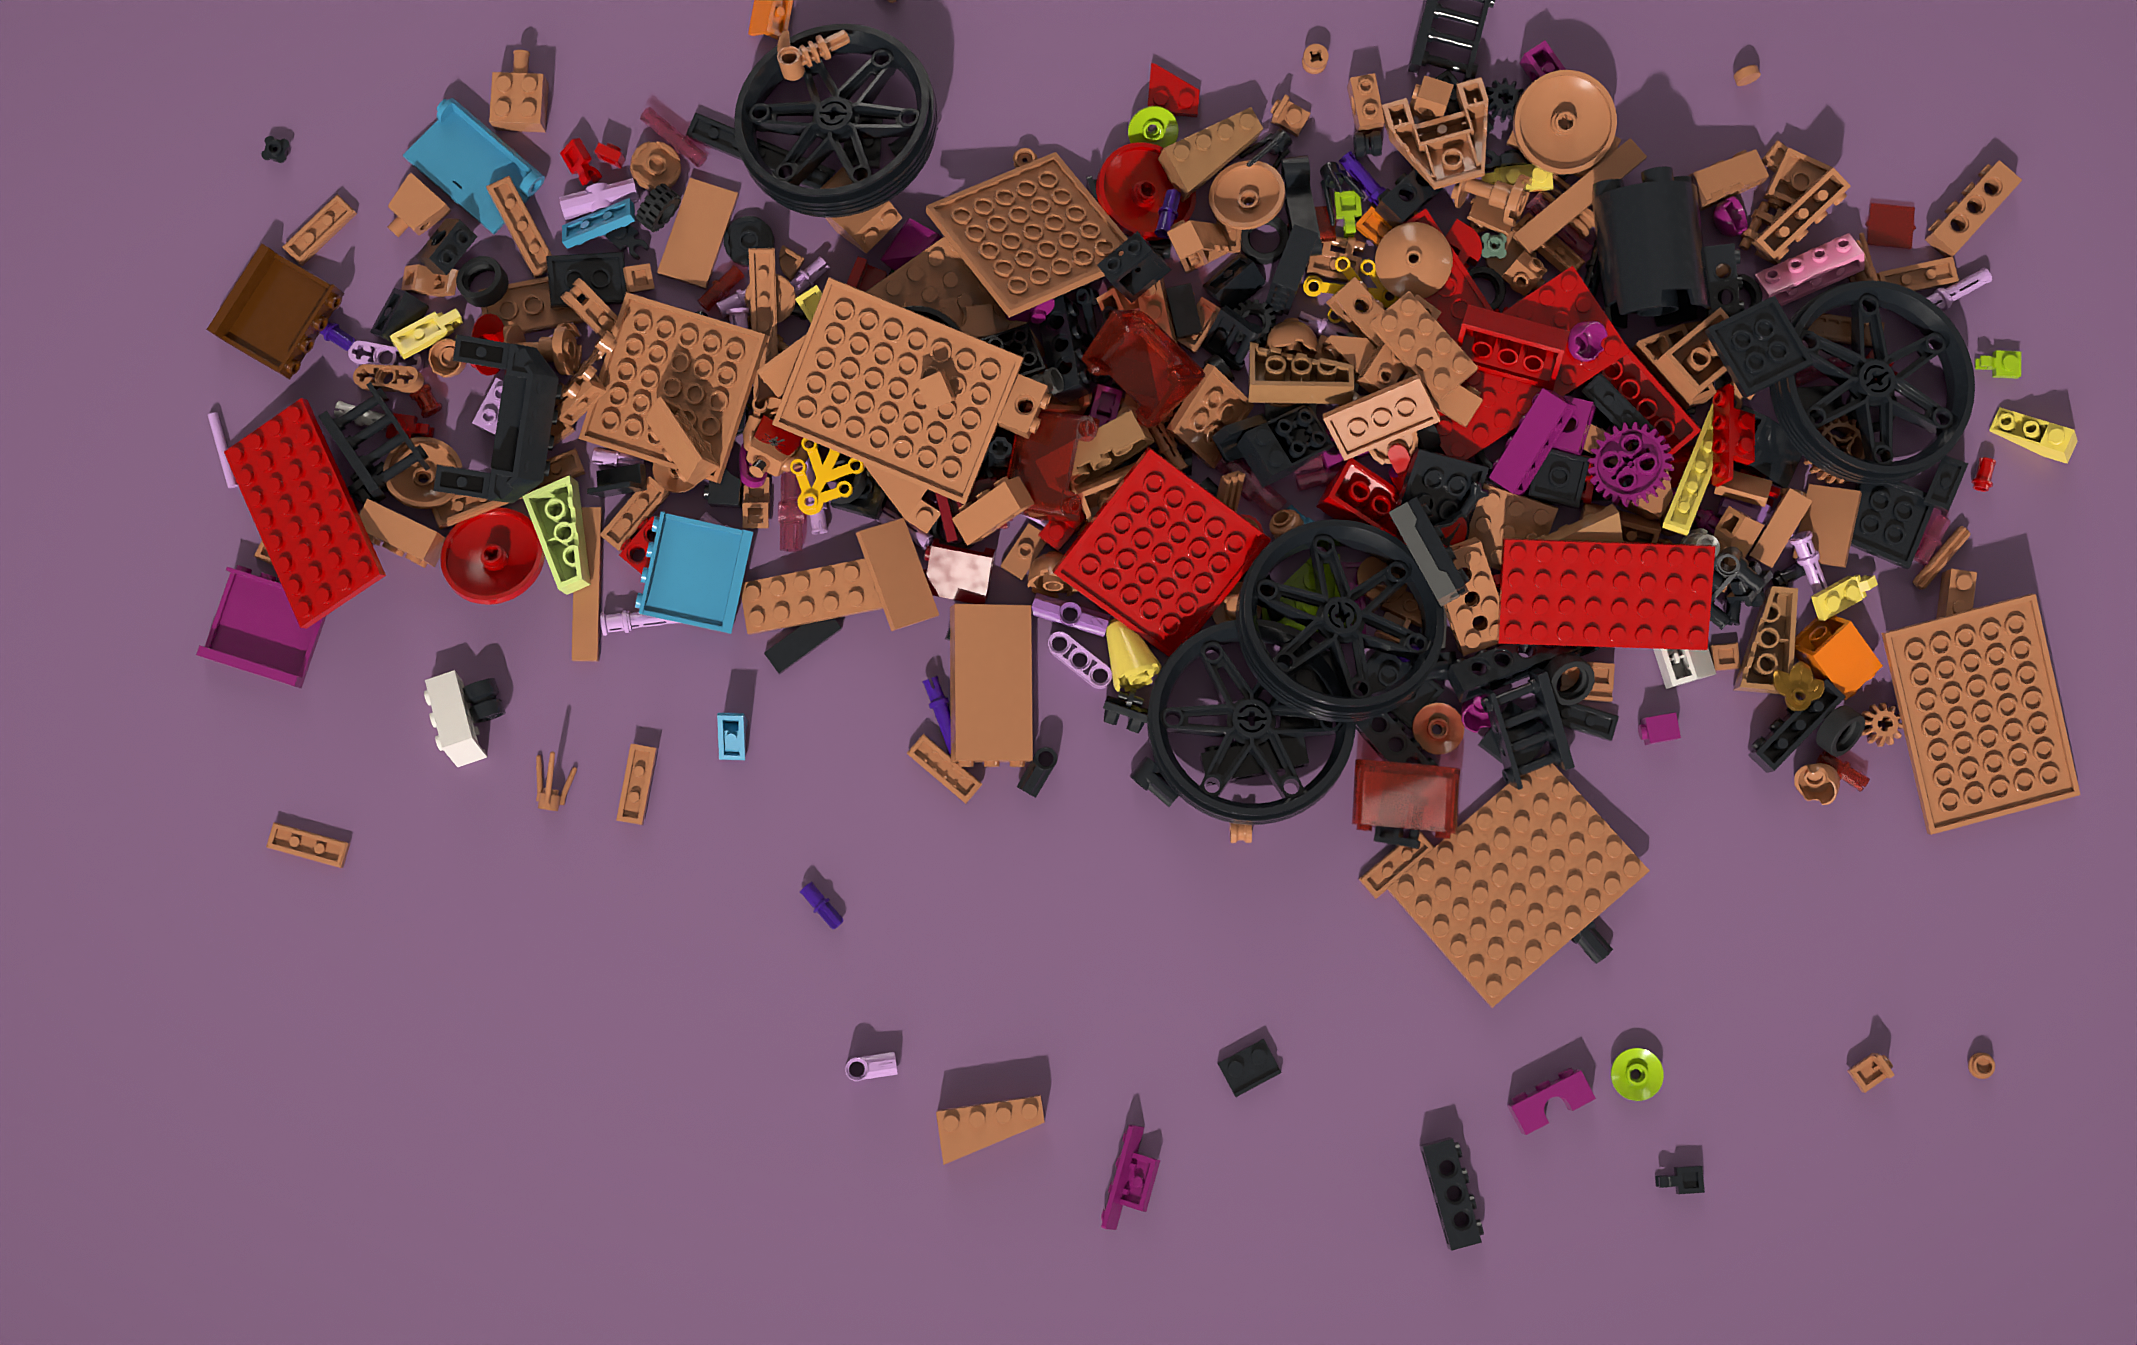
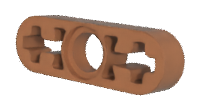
M363 364L353 374L354 382L366 391H370L366 385L369 382L372 383L376 390L381 387L385 392L414 393L424 384V376L412 366ZM393 373V379L389 383L384 384L386 375Z

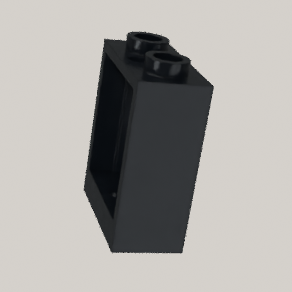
M1138 231L1097 264L1110 283L1131 303L1171 271V268L1160 254ZM1120 251H1124L1122 256H1119Z

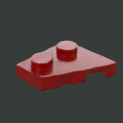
M1151 63L1148 106L1163 107L1174 116L1197 117L1200 90L1157 64Z

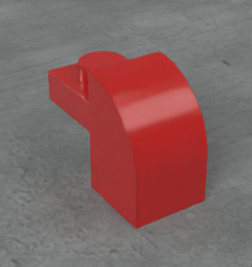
M1456 219L1445 238L1467 270L1470 265L1474 267L1477 265L1482 254V242L1473 228Z
M1072 498L1066 500L1038 534V537L1059 552L1072 535L1075 536L1087 521L1082 506Z

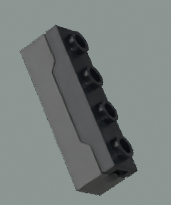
M1415 497L1408 503L1406 502L1390 511L1391 518L1440 606L1442 607L1457 599L1460 595L1469 592L1466 583L1470 581L1463 568L1457 570L1453 562L1457 558L1451 547L1445 548L1441 542L1445 536L1439 525L1432 526L1429 518L1433 515L1426 502L1420 504L1417 497Z

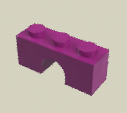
M1568 1068L1558 1074L1559 1079L1551 1083L1549 1080H1545L1534 1086L1536 1091L1528 1095L1526 1092H1522L1511 1098L1513 1102L1507 1106L1522 1134L1527 1135L1549 1124L1544 1113V1107L1546 1102L1552 1097H1560L1567 1109L1571 1111L1596 1099L1581 1070L1576 1069L1573 1071L1572 1068Z

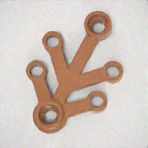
M608 330L599 338L594 346L596 347L586 361L581 363L579 370L575 371L566 385L561 382L558 383L562 384L560 400H555V406L558 403L561 404L567 397L573 399L581 389L576 382L582 378L588 382L597 372L591 365L596 360L599 361L605 353L610 354L618 344L615 340L616 337Z

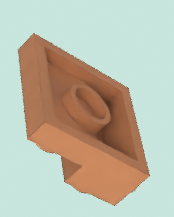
M1788 147L1763 198L1768 200L1767 203L1772 208L1782 209L1784 207L1787 209L1826 171L1833 167Z

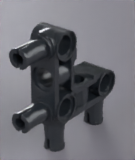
M1727 547L1714 558L1710 621L1721 630L1728 624L1731 617L1714 604V599L1733 579L1738 578L1756 593L1766 581L1748 566V560L1743 557L1742 552L1736 547ZM1731 557L1736 561V565L1729 566L1723 559Z

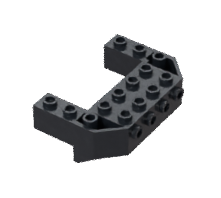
M456 335L453 361L505 369L490 472L437 464L433 491L483 498L490 501L514 503L541 484L544 476H549L551 461L546 460L548 450L552 451L554 435H550L552 425L557 423L558 410L554 409L555 400H560L562 384H558V376L535 347Z

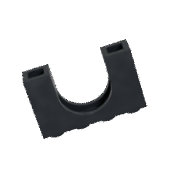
M1294 224L1265 302L1268 308L1271 307L1273 309V314L1279 316L1289 314L1319 233Z

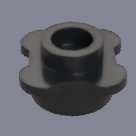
M273 136L266 137L264 140L266 144L265 150L261 153L262 158L266 161L271 159L278 163H284L288 155L289 141L285 138L279 140ZM275 147L278 148L276 152L273 151Z

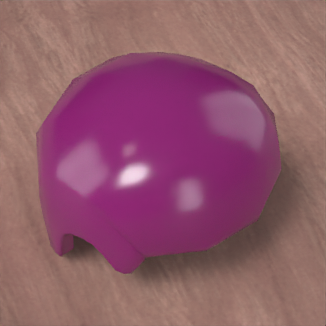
M1735 196L1722 200L1717 204L1714 209L1713 220L1715 227L1722 235L1735 237L1748 229L1744 209Z
M1586 321L1577 323L1571 329L1568 337V348L1575 359L1582 362L1591 361L1604 350L1601 342L1602 339L1608 336L1604 325L1598 321Z
M1482 695L1464 701L1461 707V721L1466 729L1477 733L1482 727H1492L1488 713L1484 711L1481 705Z

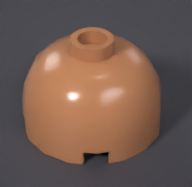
M1287 318L1270 330L1266 349L1275 347L1282 349L1281 352L1293 355L1297 353L1307 354L1308 358L1313 359L1314 353L1317 354V339L1310 326L1296 318Z
M1049 551L1033 561L1028 573L1027 586L1028 588L1032 587L1034 594L1039 593L1052 598H1059L1057 593L1067 592L1066 597L1077 592L1075 588L1052 572L1064 554L1057 551Z

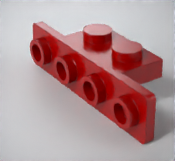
M1727 384L1718 389L1717 393L1713 396L1712 475L1713 486L1716 487L1733 479V461L1746 465L1755 462V414L1734 408V385Z

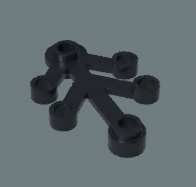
M1082 287L1076 293V301L1083 308L1087 334L1083 332V338H1081L1082 344L1089 348L1092 354V359L1087 356L1086 367L1090 370L1094 383L1104 384L1113 376V367L1110 363L1118 348L1125 341L1124 335L1121 332L1111 331L1109 333L1113 323L1119 319L1120 312L1116 307H1105L1102 311L1103 321L1098 329L1093 307L1098 303L1096 298L1099 297V294L1094 288ZM1112 310L1113 316L1109 318V312ZM1115 335H1117V337H1118V340H1117L1116 343H1114V337H1115ZM1107 337L1109 345L1104 354H1102L1101 347ZM1099 367H1100V368H1101V373L1098 375V370H1099Z

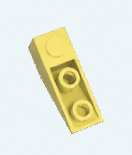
M2001 407L1989 429L1990 432L2043 457L2068 464L2078 442L2074 429Z

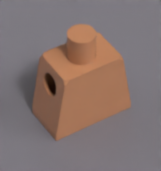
M410 173L388 205V208L397 217L387 228L398 238L408 227L419 236L447 216L451 210L437 195Z

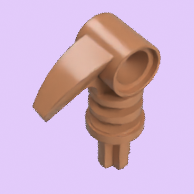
M784 30L777 44V59L783 77L790 81L798 80L805 73L804 65L812 67V61H815L817 64L821 62L820 57H823L825 60L831 59L830 52L850 42L847 32L841 30L825 39L818 35L815 37V44L809 41L807 42L808 47L801 45L797 49L791 46L790 32Z

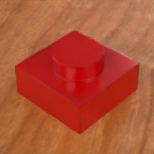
M598 142L594 151L598 159L622 168L625 158L621 149L611 143L603 145Z

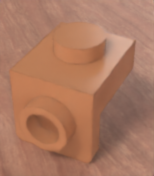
M1871 1053L1847 1070L1863 1093H1866L1884 1079L1895 1076L1891 1070L1893 1065L1885 1055L1881 1056L1879 1053Z

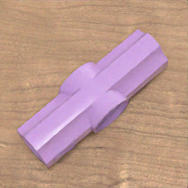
M633 178L612 184L596 183L588 186L585 191L559 197L561 209L566 220L594 213L628 198L633 203L640 201Z

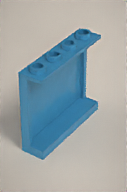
M661 512L660 517H654L652 531L656 532L655 541H649L646 557L651 559L649 568L643 567L640 582L645 583L643 593L638 592L635 608H639V614L731 634L753 532Z

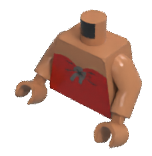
M755 397L752 401L753 414H749L743 430L744 448L748 451L746 459L752 464L749 470L752 475L761 478L765 472L777 477L784 471H791L790 464L793 460L801 459L806 462L809 455L801 445L803 437L772 425L774 420L765 415L762 419L759 418L761 413L767 410L768 403L766 400L765 406L762 409H758L755 407L758 397ZM808 440L806 443V447L812 448L814 446V442ZM797 463L794 469L801 468L803 466L802 463Z

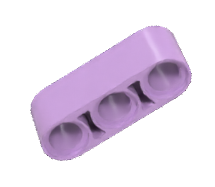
M1058 631L1050 636L1048 648L1054 657L1092 687L1104 689L1109 686L1112 673L1106 664L1068 634ZM1057 638H1062L1067 642V647L1062 651H1057L1052 646L1053 641ZM1077 654H1083L1087 658L1086 665L1083 667L1075 666L1072 661L1073 657ZM1097 670L1105 671L1108 676L1107 680L1103 683L1095 682L1093 679L1094 672Z

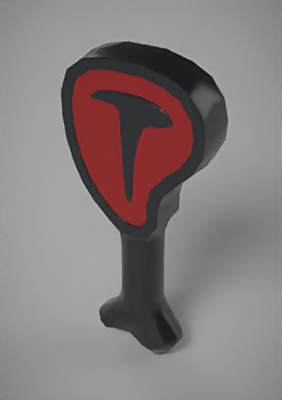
M1475 481L1471 483V493L1459 511L1455 512L1448 520L1437 523L1445 536L1441 540L1445 548L1468 540L1470 532L1468 515L1478 500L1490 495L1488 490L1482 489L1480 482Z

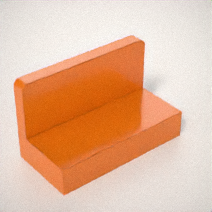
M754 0L748 34L751 36L765 34L779 40L784 30L788 31L793 0Z

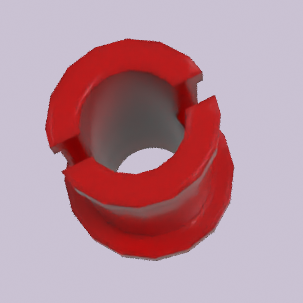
M1987 457L1979 458L1976 477L1971 482L1974 484L1973 489L1987 492L1993 486L1991 479L1996 460Z

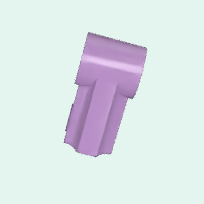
M895 1052L851 1058L845 1066L846 1075L853 1081L898 1075ZM856 1061L861 1062L865 1067L864 1073L858 1077L853 1076L849 1071L850 1065Z

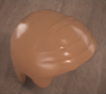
M1823 763L1806 764L1796 772L1794 785L1805 800H1816L1822 805H1828L1835 800L1839 792L1840 778L1835 768Z

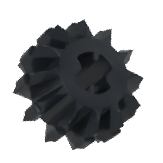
M1503 78L1501 84L1494 80L1492 87H1486L1488 112H1493L1490 117L1491 120H1494L1496 116H1500L1501 123L1505 122L1506 117L1513 121L1516 104L1524 92L1523 88L1515 89L1516 81L1509 85L1507 78ZM1500 97H1505L1504 100L1507 102V104H1504L1503 100L1500 99Z

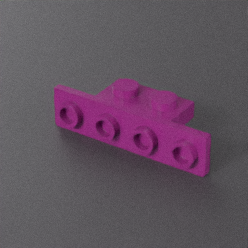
M1130 1124L1123 1135L1124 1145L1121 1155H1119L1116 1161L1115 1178L1109 1186L1108 1193L1110 1196L1107 1206L1103 1209L1101 1215V1228L1117 1229L1123 1205L1147 1212L1161 1160L1138 1153L1144 1127Z

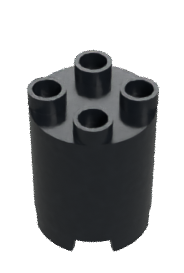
M1654 167L1642 171V183L1624 186V180L1607 179L1593 184L1594 200L1592 201L1605 314L1614 328H1627L1628 314H1637L1643 317L1654 316L1656 326L1662 327L1697 319V305L1705 307L1706 310H1712L1697 187L1693 184L1691 176L1674 177L1672 167Z

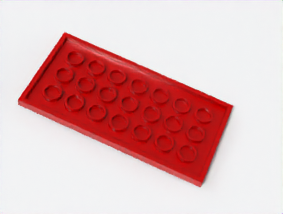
M1573 266L1502 312L1506 315L1566 331H1571L1577 323L1586 321H1598L1604 325L1608 336L1602 339L1601 346L1604 350L1594 360L1582 362L1575 359L1569 352L1567 340L1553 391L1562 397L1631 352ZM1477 370L1460 386L1466 389L1469 385L1481 392L1479 397L1483 399V402L1466 428L1438 411L1440 422L1434 425L1440 436V447L1448 456L1468 460L1518 427L1520 419L1532 407L1534 396L1543 387Z
M300 398L224 451L300 628L307 629L386 576L307 399Z
M1503 538L1497 642L1499 644L1708 650L1715 546Z

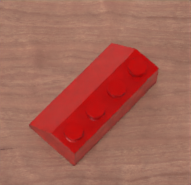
M1468 304L1457 344L1480 371L1553 390L1570 331Z

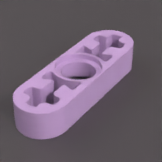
M355 341L348 350L349 358L359 366L363 364L383 365L380 363L379 358L385 351L393 354L392 361L387 365L397 366L399 364V366H408L406 363L399 362V351L393 346ZM363 347L364 351L373 354V359L365 355L359 359L355 353L356 351H361ZM416 353L412 356L417 361V364L412 365V367L421 372L424 367V360L421 355Z

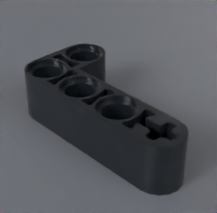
M1308 155L1282 158L1281 177L1286 191L1284 203L1290 233L1294 224L1319 233L1310 256L1322 255L1321 236L1310 187Z

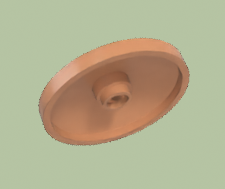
M1558 70L1536 79L1520 96L1513 115L1514 137L1525 158L1545 172L1560 175L1586 170L1602 159L1614 140L1617 127L1616 109L1606 88L1592 76L1575 70Z

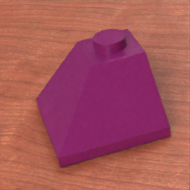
M908 218L880 260L896 271L940 240L942 236Z

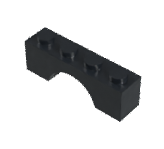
M747 403L736 437L743 434L748 420L749 406ZM727 467L720 484L709 481V484H705L704 499L708 500L710 506L742 508L743 482L729 473Z

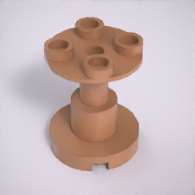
M1521 174L1514 185L1499 180L1496 181L1495 185L1476 178L1460 182V184H1455L1451 199H1454L1456 208H1461L1469 193L1489 199V205L1505 210L1503 223L1515 227L1517 224L1514 219L1520 220L1530 194V192L1525 191L1526 185L1532 186V178Z
M573 323L557 325L553 337H541L539 342H526L523 330L519 325H506L504 327V343L537 348L547 363L554 362L557 371L561 375H574L573 371L579 370L582 360V345H577L575 337H580V334Z

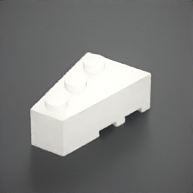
M453 670L425 680L427 690L424 691V696L427 704L432 707L433 712L429 716L433 727L437 728L438 731L435 740L439 750H444L457 767L487 758L485 749H482L478 744L476 735L480 733L478 727L473 725L469 711L471 705L466 702L462 689L464 684L456 671Z

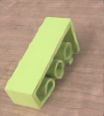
M569 475L523 496L524 502L557 588L568 595L591 585L578 482Z

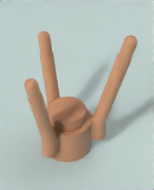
M1860 233V240H1856V243L1864 252L1865 267L1863 271L1847 278L1850 282L1879 281L1865 235Z
M553 751L550 752L546 788H543L541 756H536V801H539V809L558 811L559 805H565L566 795L577 768H572L561 794L558 795L559 790L552 789L555 752Z

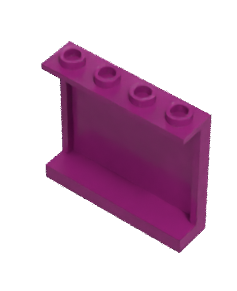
M237 565L236 569L227 567L226 571L230 572L205 647L199 645L196 655L302 688L326 616L307 629L300 628L281 583L275 582L277 577L262 572L260 577L251 574L252 569Z

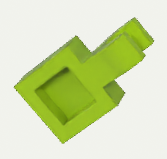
M1354 191L1334 192L1335 218L1343 219L1344 238H1348V236L1354 237V233H1356L1355 218H1361L1362 216L1361 198Z
M1996 350L1992 352V356H1980V359H1975V369L1992 370V378L2018 379L2021 377V351Z

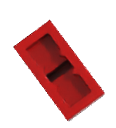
M653 516L649 520L647 518L643 520L637 528L639 532L633 539H627L620 548L622 552L619 556L640 574H642L643 567L649 568L651 558L646 557L652 532ZM638 549H643L645 551L643 560L634 561V552Z

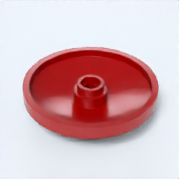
M1137 142L1116 149L1101 166L1096 181L1098 202L1119 229L1130 237L1138 231L1147 241L1163 240V238L1155 235V229L1159 220L1158 210L1163 205L1166 191L1174 189L1158 161L1163 147L1156 144ZM1196 191L1183 203L1181 200L1179 201L1177 209L1178 218L1174 220L1173 224L1182 220L1185 223L1188 222L1195 208Z
M497 507L457 523L444 541L440 562L443 575L455 593L470 602L491 605L512 600L524 593L538 578L544 564L545 554L534 525L527 516L516 510Z

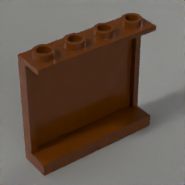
M261 243L206 330L290 380L300 369L305 355L314 347L319 333L326 328L328 319L333 311L340 306L345 293L335 285H330Z

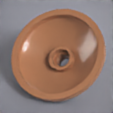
M1250 160L1241 161L1226 167L1216 176L1209 190V204L1214 216L1222 224L1240 230L1254 229L1268 223L1279 213L1285 201L1286 191L1281 175L1271 165L1257 161L1251 167H1247V163Z
M1419 222L1401 224L1390 230L1382 238L1375 255V268L1380 282L1386 290L1399 298L1408 291L1414 296L1416 294L1423 299L1432 296L1445 285L1452 270L1453 257L1447 239L1436 228ZM1410 255H1417L1419 260L1416 263H1411L1409 261Z
M430 437L410 438L415 446L420 444L429 456L425 461L430 469L426 471L419 461L385 483L388 491L399 502L412 508L430 509L447 503L456 494L433 491L437 464L463 468L459 456L448 444ZM406 442L388 454L383 472L412 453ZM421 478H425L428 481L426 483H421L419 480Z

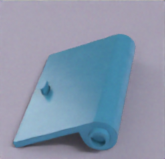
M454 98L444 99L436 109L438 111V120L403 154V157L494 235L505 223L486 186L510 176L525 204L542 186L545 176Z

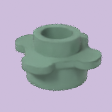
M1485 233L1482 236L1481 240L1484 243L1482 256L1484 258L1498 257L1502 259L1506 256L1505 242L1507 237L1504 234L1490 235Z

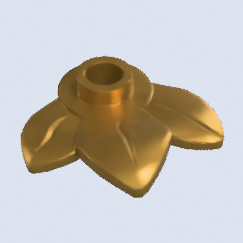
M1802 661L1796 663L1790 670V673L1780 670L1773 672L1775 690L1785 697L1786 705L1793 711L1807 709L1811 701L1819 699L1824 692V681L1813 679L1811 668ZM1795 694L1801 696L1803 700H1798Z

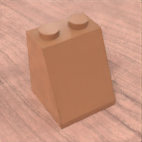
M842 167L820 189L842 187L852 184ZM888 201L863 213L825 219L838 234L867 254L902 219V216L891 202Z

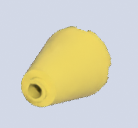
M1116 618L1112 619L1108 623L1106 637L1113 685L1116 691L1120 692V688L1124 687L1125 692H1129L1132 687L1140 689L1153 682L1152 677L1159 674L1162 665L1141 636Z

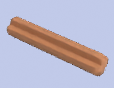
M1963 526L1958 527L1913 579V584L1920 590L1925 589L1970 537L1971 533Z

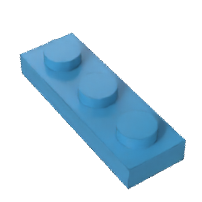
M628 198L562 225V243L568 249L635 222L634 203Z

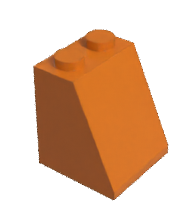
M1835 615L1825 621H1819L1818 617H1816L1795 637L1794 656L1811 668L1812 674L1816 679H1828L1846 696L1844 698L1845 701L1854 696L1858 689L1866 681L1872 679L1883 666L1853 623Z

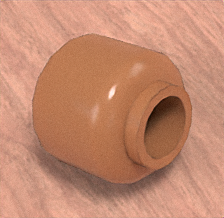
M1291 509L1280 510L1270 520L1269 528L1272 536L1276 539L1305 523L1296 511Z

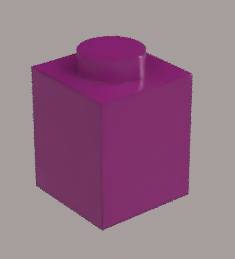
M1676 712L1643 718L1640 720L1641 724L1638 725L1639 737L1641 740H1644L1645 745L1681 738Z

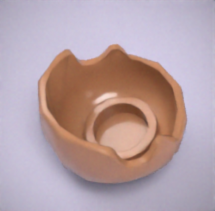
M449 338L437 341L429 350L428 361L432 371L443 378L459 375L467 365V363L453 361L455 340Z

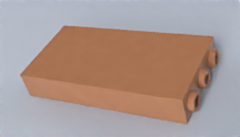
M954 604L950 607L951 762H958V767H974V762H984V767H1000V762H1009V767H1025V763L1033 761L1031 605Z

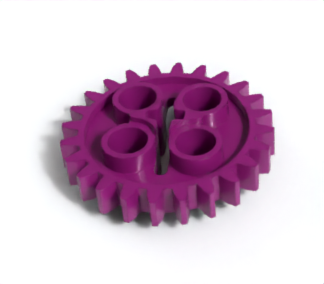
M1634 422L1632 429H1629L1628 425L1623 423L1621 431L1614 426V434L1610 435L1604 432L1606 440L1604 442L1596 440L1600 448L1591 449V452L1596 457L1588 459V462L1595 466L1588 469L1589 474L1594 475L1590 481L1593 485H1598L1595 489L1599 494L1604 492L1603 497L1606 500L1612 497V502L1615 505L1621 499L1625 507L1629 505L1630 500L1633 501L1635 506H1638L1639 499L1641 498L1646 503H1649L1648 495L1652 494L1657 498L1656 489H1666L1662 481L1671 480V477L1666 473V471L1674 470V467L1667 463L1674 460L1673 455L1668 453L1671 447L1669 444H1664L1666 439L1663 435L1658 437L1659 432L1657 429H1653L1649 433L1650 428L1647 424L1641 430L1637 422ZM1638 442L1639 446L1635 451H1628L1630 444ZM1613 458L1618 459L1615 467L1607 468L1609 460ZM1630 461L1634 463L1632 468L1627 465ZM1654 461L1655 465L1652 469L1647 471L1643 469L1647 462ZM1627 478H1634L1631 486L1623 487V482Z

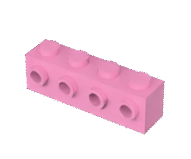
M1848 233L1798 256L1789 258L1780 264L1762 270L1755 274V281L1761 288L1763 301L1775 295L1779 304L1783 306L1863 271L1865 267L1864 252L1851 234Z

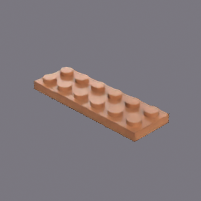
M865 558L744 582L741 587L747 634L749 635L883 609Z

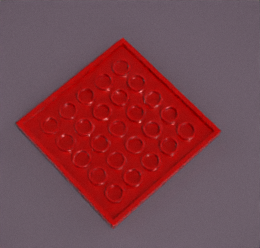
M1148 447L1053 568L1052 572L1170 657L1182 643L1199 632L1249 569L1256 557L1268 545L1271 538Z

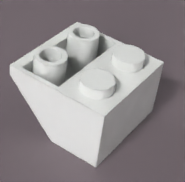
M1653 649L1666 689L1716 674L1709 649Z

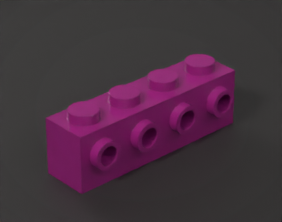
M1542 388L1534 396L1532 407L1520 419L1517 432L1507 441L1505 445L1506 450L1501 458L1497 459L1492 466V473L1489 478L1512 494L1524 495L1577 408L1575 404L1553 390Z

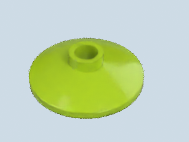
M1148 106L1139 110L1131 118L1128 126L1130 143L1145 142L1165 148L1175 143L1178 138L1179 128L1176 118L1169 110L1160 106ZM1150 125H1156L1155 131H1148Z
M1627 1049L1620 1053L1612 1064V1084L1616 1091L1626 1099L1632 1101L1647 1100L1653 1097L1662 1086L1664 1078L1662 1064L1652 1052L1646 1049ZM1634 1069L1639 1071L1637 1079L1631 1077V1072Z

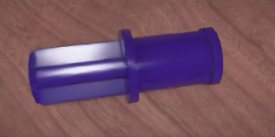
M1177 189L1166 191L1163 205L1158 210L1159 220L1155 229V235L1163 239L1169 238L1167 232L1171 230L1170 227L1173 225L1174 220L1178 218L1177 209L1181 193Z
M328 321L326 328L320 332L324 336V340L332 341L345 351H348L356 341L355 338L341 330L339 324L331 323L330 321Z
M812 881L799 892L814 908L813 912H817L831 929L834 930L843 923L844 919L829 903L830 899H826Z

